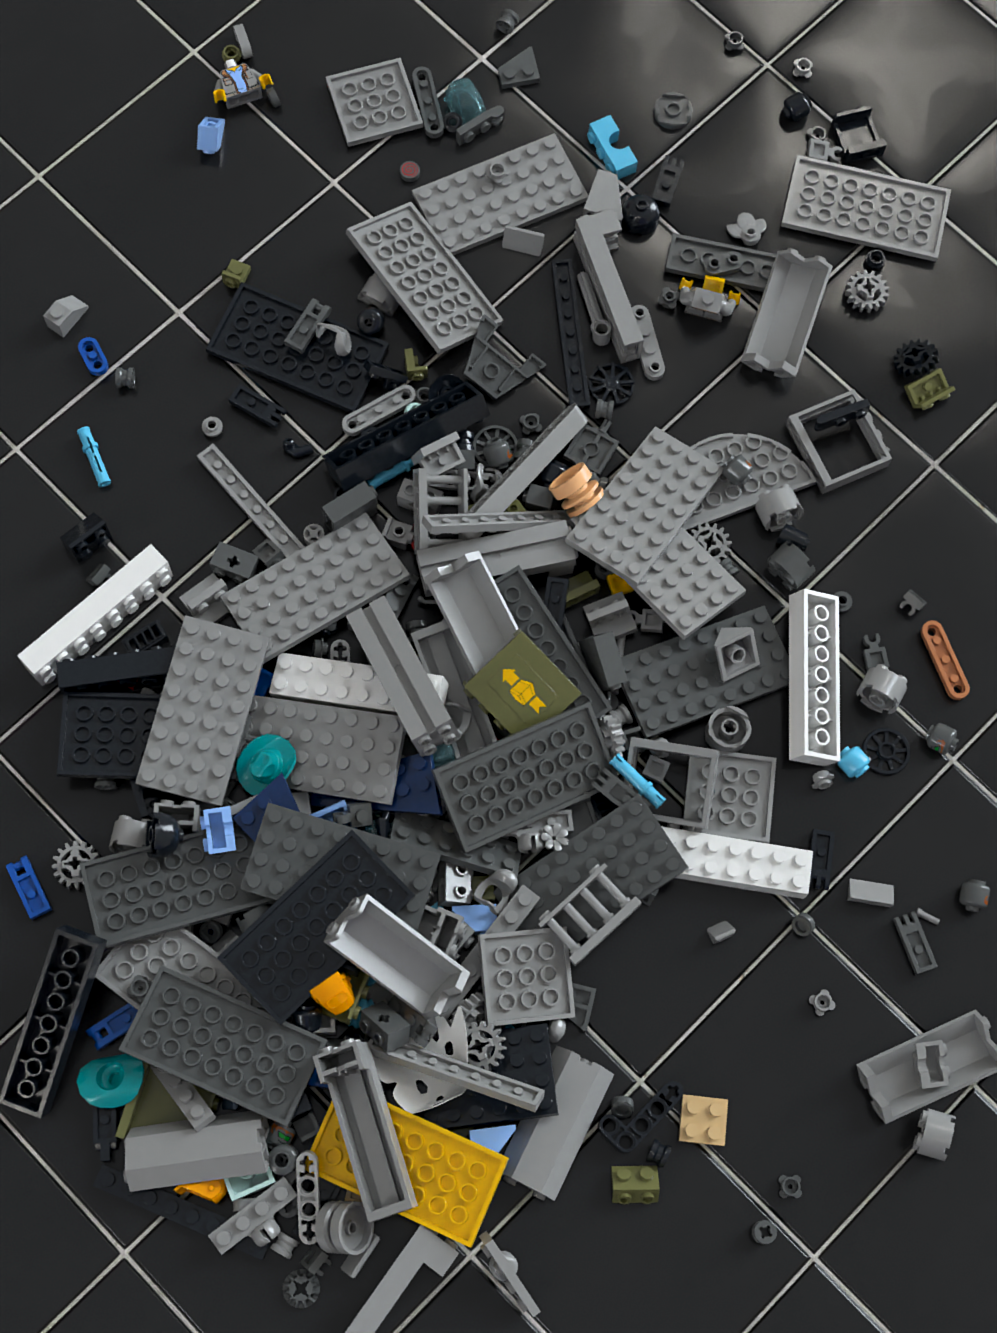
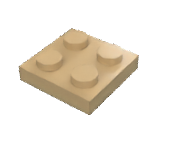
M683 1094L678 1141L725 1146L728 1099Z

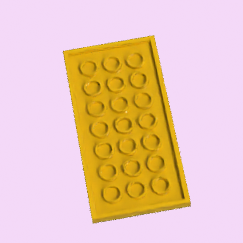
M331 1101L311 1151L315 1152L318 1156L319 1177L360 1196L333 1101ZM387 1102L418 1203V1207L398 1214L471 1248L509 1157ZM307 1156L305 1164L306 1171L309 1172V1166L313 1163V1160H309Z

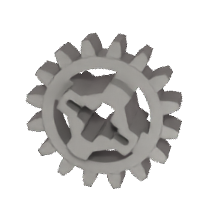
M864 270L862 274L857 271L855 276L850 277L845 286V296H849L848 303H854L853 309L858 306L860 307V312L867 309V312L870 313L872 308L878 311L880 306H884L889 297L888 291L890 288L885 286L887 280L881 281V274L875 276L873 270L870 274L867 273V270Z
M706 522L704 528L700 524L697 525V531L692 529L690 535L705 550L707 549V543L711 540V546L707 552L711 556L716 555L713 558L718 563L726 559V555H729L731 552L729 547H731L732 541H727L730 535L723 534V527L719 530L716 529V523L713 527H710L709 523Z
M612 715L600 717L597 719L611 759L616 757L618 753L623 757L622 752L625 751V740L622 738L624 732L621 724H617V718H613Z
M74 841L71 847L68 843H65L66 849L64 851L60 848L58 849L60 855L53 856L57 864H53L52 868L57 870L53 875L55 878H60L58 882L61 885L66 883L68 889H71L74 885L77 890H80V884L84 885L80 865L77 866V869H74L72 866L76 865V861L82 863L97 859L100 855L98 852L93 853L95 848L92 845L87 848L86 842L83 841L81 846H79L78 842ZM81 852L88 854L90 859L82 858ZM63 871L71 872L72 879L66 877Z
M476 992L471 994L468 999L461 1000L457 1008L461 1007L465 1026L472 1028V1022H476L479 1026L480 1021L485 1017L483 994ZM456 1008V1010L451 1014V1018H452V1019H450V1021H449V1022H450V1024H449L450 1027H451V1025H452V1023H453V1020H454V1017H455L457 1008Z
M480 1021L479 1026L476 1022H472V1028L466 1027L467 1042L472 1037L468 1045V1062L470 1065L482 1069L484 1066L485 1070L490 1071L491 1064L499 1066L497 1059H504L501 1050H507V1047L502 1046L501 1042H504L506 1038L498 1036L501 1033V1029L493 1030V1023H489L486 1027V1021ZM482 1031L488 1032L493 1038H486ZM481 1043H489L485 1045V1047H483L482 1050H474L475 1048H478V1046H480ZM495 1047L494 1054H493L492 1057H491V1052H492L493 1048ZM470 1055H476L480 1062H477L474 1059H472Z

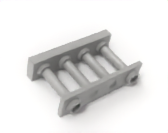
M427 468L413 469L414 554H416L417 550L466 540L461 533L458 534V539H430L428 537V530L421 522L423 515H428V507L430 505H458V514H466L468 512V486L470 485L468 468L458 469L457 475H429ZM429 484H457L458 497H430L427 494V486Z
M605 863L602 866L598 864L588 872L589 878L552 912L547 910L539 917L541 922L538 924V927L543 929L548 925L571 950L569 952L571 954L569 960L574 966L583 960L642 904L636 896L632 900L629 897L626 898L603 873L608 867ZM596 879L619 902L621 910L616 915L613 912L609 913L587 889ZM578 895H581L604 919L602 922L605 925L599 930L593 928L570 904ZM563 909L587 934L586 938L588 941L583 945L577 944L555 921L554 918Z

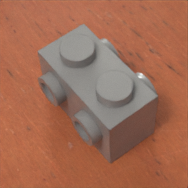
M444 861L439 862L438 906L452 907L471 904L473 900L471 880L474 871Z

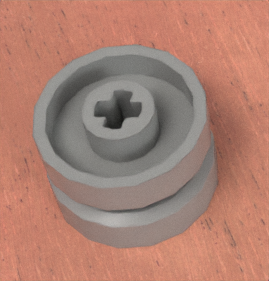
M331 1200L325 1203L319 1210L315 1220V1236L320 1248L326 1253L358 1255L364 1252L371 1243L374 1222L368 1223L362 1202Z

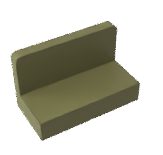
M588 571L569 578L570 582L565 609L599 593L600 584L597 579H592Z

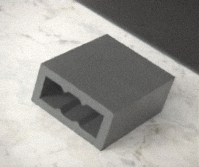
M363 481L322 507L323 518L331 532L336 531L364 513H367L369 517L378 513L377 504L379 503L376 498L378 494L372 485L368 486Z
M613 631L579 640L587 666L602 692L621 688V683L628 681Z

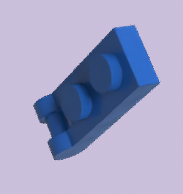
M27 855L21 857L20 861L14 864L12 862L7 864L6 868L30 919L33 920L51 911L52 908ZM24 868L26 873L19 876L17 871Z
M128 1003L86 1031L89 1038L92 1037L95 1041L94 1046L97 1051L104 1049L111 1042L128 1032L138 1012L136 1008ZM105 1028L108 1035L103 1038L100 1031Z

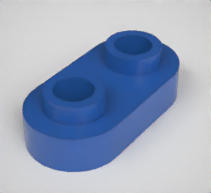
M92 337L83 338L78 344V350L89 372L94 376L104 375L109 366L96 339ZM87 349H93L91 352H87ZM97 365H102V366H101L100 368H98V369L95 368V366H97Z

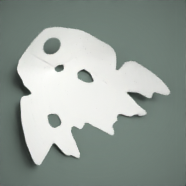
M460 1006L457 1008L451 1027L443 1016L435 1017L439 1035L437 1042L432 1038L424 1048L416 1043L413 1038H409V1043L468 1064L466 1026ZM449 1041L453 1045V1055L446 1054L445 1044ZM373 1056L380 1080L387 1084L397 1083L393 1091V1097L405 1111L411 1114L439 1106L462 1095L467 1089ZM416 1080H422L427 1085V1093L421 1094L418 1091ZM439 1096H443V1097H444L443 1099H441V1100H439V1101H436V1099H437Z

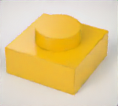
M705 275L703 289L722 294L725 279Z
M616 574L606 577L612 595L623 592V594L633 592L634 589Z

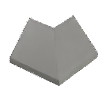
M721 628L714 646L721 679L725 682L760 665L753 628Z

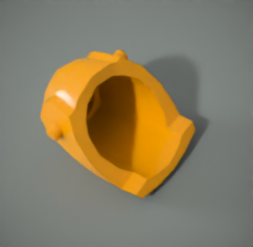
M335 972L309 991L311 997L318 1004L335 1015L345 1012L353 1005L355 1000L353 987L350 983L351 978L349 975L346 976L344 972Z
M224 1179L178 1185L173 1191L180 1195L189 1192L217 1204L226 1195L227 1187Z

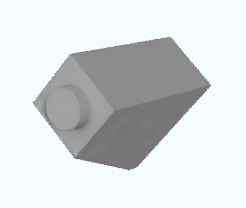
M598 169L584 206L583 215H593L604 209H614L620 225H622L623 214L618 176L609 170Z

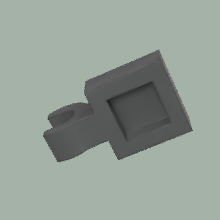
M367 801L347 804L348 811L333 813V822L338 824L348 823L349 827L352 828L373 825L371 803Z

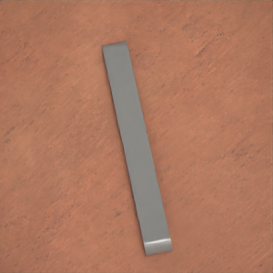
M576 403L571 404L561 412L467 513L504 512L588 422V419ZM463 532L461 534L466 540L479 538L484 532Z

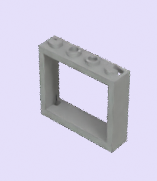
M855 389L788 417L785 424L804 461L816 478V483L822 494L886 468L892 460L889 453L890 449L882 441V434L878 429L876 430L873 418L869 412H867L865 417L856 421L878 461L835 479H831L806 433L802 425L803 423L863 400L858 397Z
M631 737L627 762L635 770L639 749L711 760L701 822L653 814L658 822L667 823L669 828L680 829V826L689 827L688 831L701 833L702 829L708 830L720 752L715 749ZM624 778V783L633 789V785Z

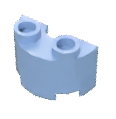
M230 806L203 810L204 816H200L201 830L206 829L207 838L203 839L204 852L209 851V854L235 851V833Z

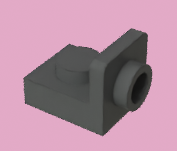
M269 538L252 550L254 555L259 556L260 561L267 569L286 558L282 550Z

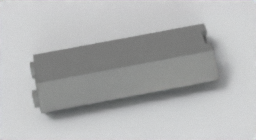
M792 248L777 252L741 358V362L753 370L762 372L763 369L775 372L774 376L780 378L796 377L833 267L822 256L804 258L798 254L797 250Z
M479 551L464 554L454 563L438 567L424 577L473 676L515 637L513 633L519 629Z
M368 894L351 900L348 907L327 927V935L323 941L426 1019L441 1015L448 997L462 992L470 975V972Z
M975 1009L856 1064L860 1081L864 1089H868L873 1099L871 1104L885 1124L997 1072V1045L990 1038L989 1029L991 1026L985 1016L982 1017ZM942 1040L947 1047L944 1065H948L951 1078L948 1079L949 1085L922 1089L919 1086L920 1077L915 1075L912 1053H916V1049L913 1045Z
M557 1045L552 1054V1064L559 1115L520 1120L504 1153V1156L509 1157V1160L502 1174L504 1175L502 1180L514 1186L518 1182L533 1190L532 1195L543 1201L546 1197L555 1201L614 1076L613 1073L595 1062L591 1063L581 1058L579 1054Z
M245 1111L215 1116L216 1119L199 1132H196L188 1120L131 1128L124 1139V1181L128 1183L130 1192L266 1173L269 1167V1153L266 1144V1138L270 1131L268 1119L255 1112Z

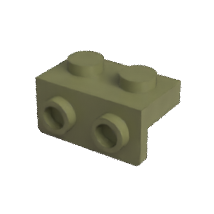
M936 368L930 372L931 374H925L923 378H918L904 386L913 408L926 410L934 405L933 402L938 399L939 401L947 399L951 396L950 393L956 390L954 386L948 385L941 368Z
M611 1166L613 1203L651 1204L658 1202L660 1188L657 1166Z

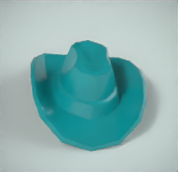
M265 734L255 738L243 749L237 759L236 772L239 782L248 793L255 796L281 773H283L286 780L295 766L296 751L288 740L279 735Z
M128 1054L103 1057L90 1061L80 1069L77 1078L80 1095L90 1105L99 1108H115L131 1102L138 1094L143 1083V1061Z

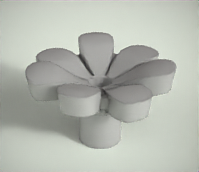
M554 823L552 828L550 825H546L543 829L545 833L541 834V840L546 841L545 847L547 849L553 847L555 852L561 851V845L567 846V841H569L567 838H564L568 835L567 830L563 829L560 831L561 825L559 823Z

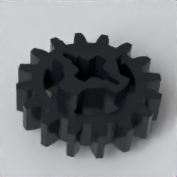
M918 339L915 343L913 340H910V344L903 343L902 349H896L897 354H894L895 369L898 370L899 374L903 373L905 378L911 375L912 379L916 375L923 378V373L931 374L930 369H936V363H939L938 350L935 349L933 343L929 345L928 340L921 343V339Z

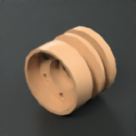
M584 462L578 463L564 471L549 486V490L557 500L566 498L561 506L564 510L567 509L566 513L570 518L589 510L604 495V490L601 486L598 487L599 483L597 480L589 481L592 473Z

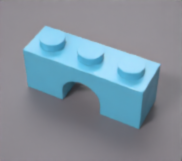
M608 115L589 124L587 137L589 142L595 145L599 159H603L606 170L617 174L619 180L635 173L638 161L629 146L623 149H616L610 145L618 141L620 130L611 115Z

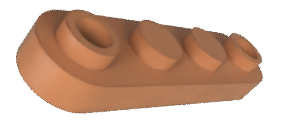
M928 621L921 628V637L948 696L954 700H962L968 695L970 690L968 681L942 625L937 621ZM928 631H933L934 636L929 635ZM954 687L959 688L960 693H956Z

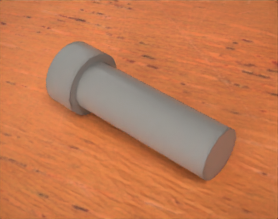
M917 908V917H921L935 925L939 924L940 919Z

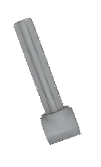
M580 272L577 275V280L592 321L590 325L592 340L596 345H607L611 337V325L602 317L588 273Z

